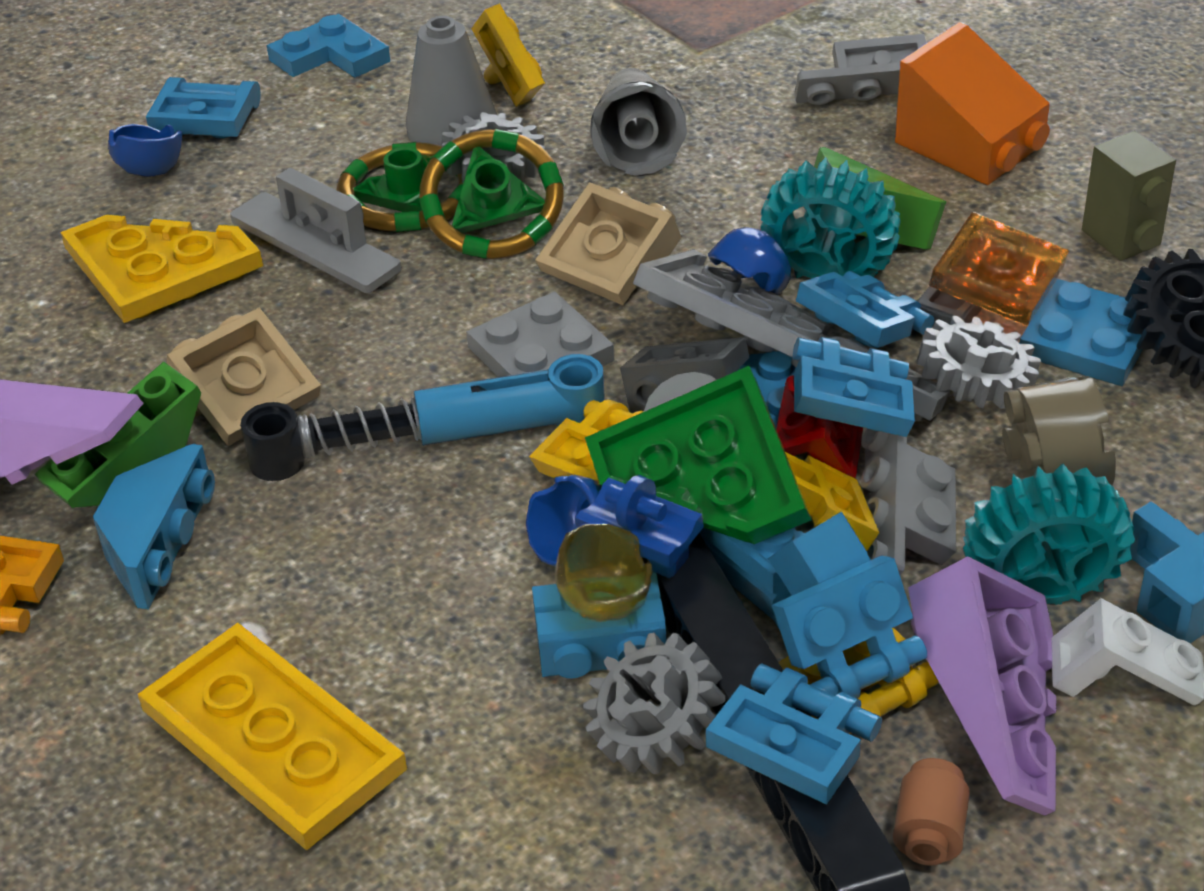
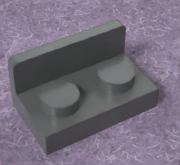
M746 338L645 346L620 367L630 413L644 411L648 398L662 382L677 374L698 372L710 375L717 380L736 372L749 359Z

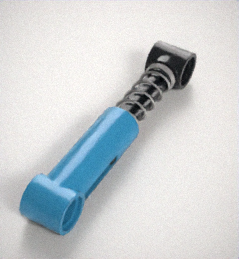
M570 354L554 361L547 370L415 390L414 398L410 399L411 404H407L405 400L400 399L398 406L384 408L383 404L378 402L375 410L361 411L358 406H355L353 413L339 415L333 409L331 417L316 419L312 413L309 416L305 414L298 416L297 412L287 404L266 402L248 410L241 419L240 427L249 467L252 474L259 479L281 481L297 474L304 466L305 458L307 459L311 456L314 458L318 454V450L322 449L330 455L334 447L347 446L349 450L353 451L356 444L370 442L375 448L378 440L392 438L398 444L402 436L414 435L417 441L420 439L424 446L554 424L559 426L566 418L581 423L585 419L584 408L589 401L596 400L602 402L605 400L603 366L592 356Z

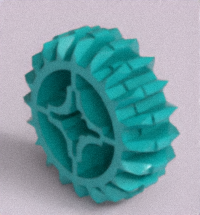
M825 157L816 169L805 160L799 166L798 171L788 168L787 172L782 175L781 180L776 181L771 186L767 195L768 200H765L761 209V221L763 222L760 228L761 231H765L776 239L786 254L791 268L794 269L797 279L803 275L812 279L831 272H836L843 276L848 271H853L860 276L871 275L874 277L877 275L878 270H884L886 265L890 263L893 250H896L900 238L898 235L901 224L900 213L894 211L896 207L895 196L883 195L885 190L883 180L871 183L867 181L869 177L867 168L856 174L849 171L850 168L847 160L839 168H834ZM804 206L806 209L804 217L795 219L793 212ZM866 231L868 237L855 243L853 239H856L857 234Z
M1062 464L1053 473H1045L1037 466L1034 475L1024 479L1013 474L1011 485L1006 488L991 486L990 500L974 502V516L965 520L966 529L965 536L963 537L965 557L968 556L1045 595L1046 604L1060 605L1062 602L1071 599L1081 603L1083 594L1091 590L1104 592V579L1121 577L1120 565L1132 559L1130 548L1131 544L1135 542L1133 535L1134 526L1126 501L1123 497H1120L1118 490H1115L1114 486L1109 484L1105 476L1095 477L1087 467L1072 473Z

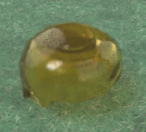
M583 524L566 533L556 559L555 583L560 596L573 612L579 613L583 618L596 622L617 621L641 609L645 604L652 582L650 579L652 576V564H644L640 556L639 539L636 535L610 524Z

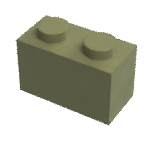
M1135 130L1095 145L1082 231L1120 261L1161 245L1176 160Z

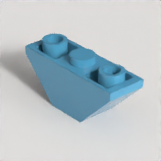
M190 444L117 475L93 515L105 558L137 608L149 610L160 587L167 585L171 577L173 562L182 544H187L192 537L194 521L203 504H208L213 496L215 477L213 471L208 469L202 445Z

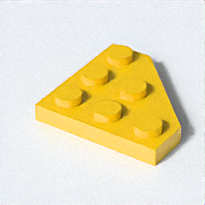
M104 215L61 232L65 249L123 323L136 318L146 317L153 311L180 300L192 298L202 291L230 280L239 279L244 274L263 267L260 250L238 226L218 225L216 232L193 230L191 222L153 219L149 224L150 226L127 224L125 216Z

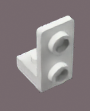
M1102 598L1051 638L1053 687L1072 697L1076 696L1095 680L1103 678L1112 667L1117 665L1194 706L1204 700L1202 653L1187 641L1177 639L1145 622L1138 615L1127 612Z

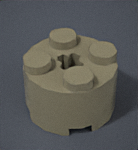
M1083 376L1077 378L1070 377L1004 392L1005 410L1012 426L1002 429L1003 443L1008 460H1019L1023 470L1019 472L1021 479L1033 476L1037 466L1045 473H1053L1060 465L1064 464L1072 473L1087 467L1093 476H1105L1109 484L1113 486L1116 470L1115 450L1104 452V436L1101 427L1102 423L1109 422L1102 396L1092 378L1083 379Z

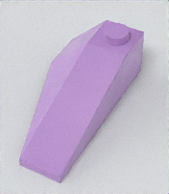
M0 380V478L5 476L13 485L26 479L30 471L45 463L49 458L57 465L110 441L144 403L137 394Z
M967 556L908 587L913 613L911 626L914 634L920 637L927 649L926 659L1002 798L1045 816L1055 812L1056 747L1051 737L1045 731L1046 717L1056 713V695L1049 689H1046V671L1052 669L1051 638L1053 637L1045 595Z

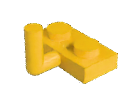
M499 3L485 9L471 30L490 61L489 66L484 71L485 81L489 84L502 82L515 107L531 101L545 82L537 60L526 50L519 38V30L516 23L511 17L506 15Z

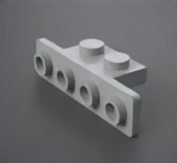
M916 34L834 42L832 55L835 68L799 72L794 91L795 102H809L814 105H821L837 99L855 98L864 101L880 95L898 94L900 61L926 44L925 35Z
M288 168L276 176L279 198L267 192H262L230 212L233 224L364 293H371L401 271L399 259L366 243L363 223L364 215L359 201L293 168Z
M867 428L862 440V446L866 451L865 469L860 483L861 487L864 488V497L879 530L878 536L867 550L870 559L872 560L881 555L895 558L899 574L901 575L905 568L906 547L943 565L956 552L955 468L947 465L936 456L927 455L908 445L907 437Z

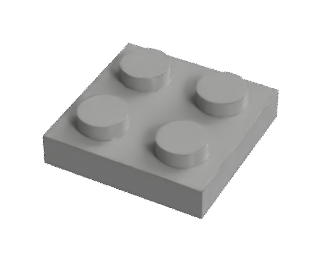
M555 291L466 331L468 348L498 377L547 370L554 361L570 354L592 356L602 366L614 361V344Z

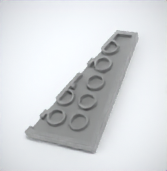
M695 249L641 263L633 282L634 285L649 291L647 298L668 308H677L678 305L696 313L694 319L702 325L716 330H724L725 327H728L743 334L748 346L763 352L771 353L776 349L792 357L794 344L798 337L818 341L820 337L835 339L839 341L840 347L867 353L869 346L858 342L854 337H848V339L836 336L830 337L827 335L830 324L821 321L816 316L772 292H767L765 289L750 287L749 291L742 288V275L729 268L719 269L703 266L707 256ZM792 358L791 364L797 367L799 361ZM909 368L906 380H911L913 384L915 421H922L923 417L931 420L942 411L950 390L937 391L935 389L937 383L923 378L921 374Z

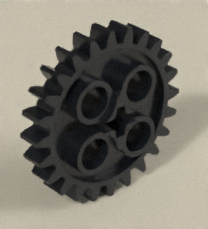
M1188 249L1183 259L1174 251H1169L1164 261L1155 256L1152 258L1148 268L1144 266L1140 268L1125 297L1128 303L1123 311V315L1131 318L1127 331L1141 335L1136 347L1138 349H1153L1155 351L1151 363L1157 365L1167 362L1172 365L1169 373L1171 378L1178 377L1182 373L1190 375V386L1195 389L1202 380L1204 381V259H1200L1193 249Z

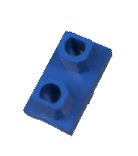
M641 475L633 476L626 484L608 477L602 484L594 502L588 508L580 510L574 517L577 530L597 538L600 550L616 557L628 554L629 552L648 559L651 571L667 578L673 577L689 558V545L704 527L701 513L657 497L654 481Z

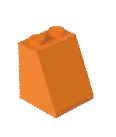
M958 22L900 61L895 143L988 186L1005 172L1011 171L1016 164L1028 155L1043 147L1050 131V127L1047 124L1050 103L968 25Z

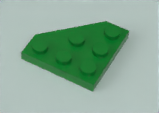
M750 366L585 437L601 487L608 477L624 484L636 475L649 478L655 483L657 497L701 513L704 524L703 528L751 544H757L812 520Z

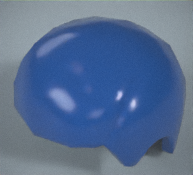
M128 124L109 131V154L113 161L129 174L142 177L165 174L176 165L180 156L182 131L177 130L175 134L171 125H166L159 131L150 126Z
M750 227L733 229L708 253V257L713 264L718 265L723 262L734 269V272L742 275L741 279L753 277L760 288L776 295L781 294L791 278V266L786 254L776 239L765 231Z
M575 474L555 477L554 485L548 489L535 492L529 500L526 517L529 544L539 560L554 567L583 565L595 560L604 551L599 549L597 538L577 530L574 517L580 510L588 508L594 502L600 492L601 485L595 479Z

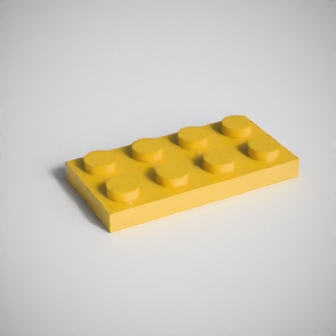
M239 623L233 625L138 693L142 710L306 851L407 770L405 753Z

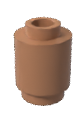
M926 758L917 761L901 781L893 841L902 853L907 855L912 861L922 865L933 866L956 858L963 849L970 790L964 781L965 777L962 770L957 765L944 759Z

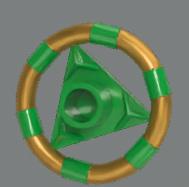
M499 129L479 130L449 141L432 156L422 176L419 203L426 224L450 248L464 255L483 259L504 258L522 253L536 246L553 229L563 205L564 184L557 164L547 151L533 140L519 133ZM492 147L494 149L519 153L530 160L538 169L546 191L545 201L511 173L503 162L494 159L482 148ZM472 151L451 225L445 219L438 197L439 182L444 172L464 154ZM541 212L521 233L509 238L490 240L463 234Z
M408 142L392 144L372 150L353 160L341 173L337 183V191L360 202L364 215V226L396 232L428 228L429 226L425 222L419 203L420 184L432 156L442 146ZM384 165L385 174L368 177L357 185L368 172ZM462 174L456 175L459 181L458 186L441 203L446 220L451 219L455 215L463 187ZM364 203H368V204H372V205H376V206H380V207H384V208H388V209H393V210H397V211H401V212H398V213H385V212H380V211H376V210H373V209L368 208Z

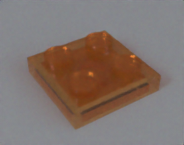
M972 211L934 267L929 286L1028 327L1062 271L1069 250Z

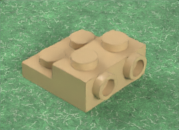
M589 182L535 261L544 273L624 305L637 286L633 282L640 264L669 256L682 237L675 222V216L664 206L657 203L647 205L632 199L627 193L616 187L606 189Z
M260 307L243 316L234 315L229 317L216 330L198 339H186L179 343L171 353L167 354V364L196 384L201 391L195 416L198 417L203 414L227 446L243 438L240 427L241 419L254 406L266 402H279L287 404L295 410L320 396L321 384Z

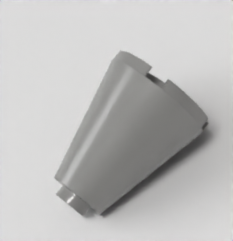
M449 16L433 17L418 30L406 116L407 136L411 142L442 146V133L449 132V124L451 122L462 125L463 116L467 115L476 120L480 119L481 112L497 115L463 24Z
M637 68L622 69L611 78L593 112L590 124L593 147L604 163L610 167L612 165L624 170L626 174L638 176L655 173L672 163L683 141H685L687 128L684 110L678 99L670 91L644 71Z

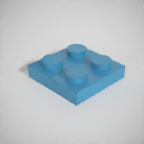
M1061 279L1055 281L1019 344H1032L1035 347L1032 356L1040 358L1042 363L1122 387L1143 350L1136 347L1141 335L1127 331L1131 318L1123 315V311L1128 303L1125 297L1089 288L1081 283L1068 282Z

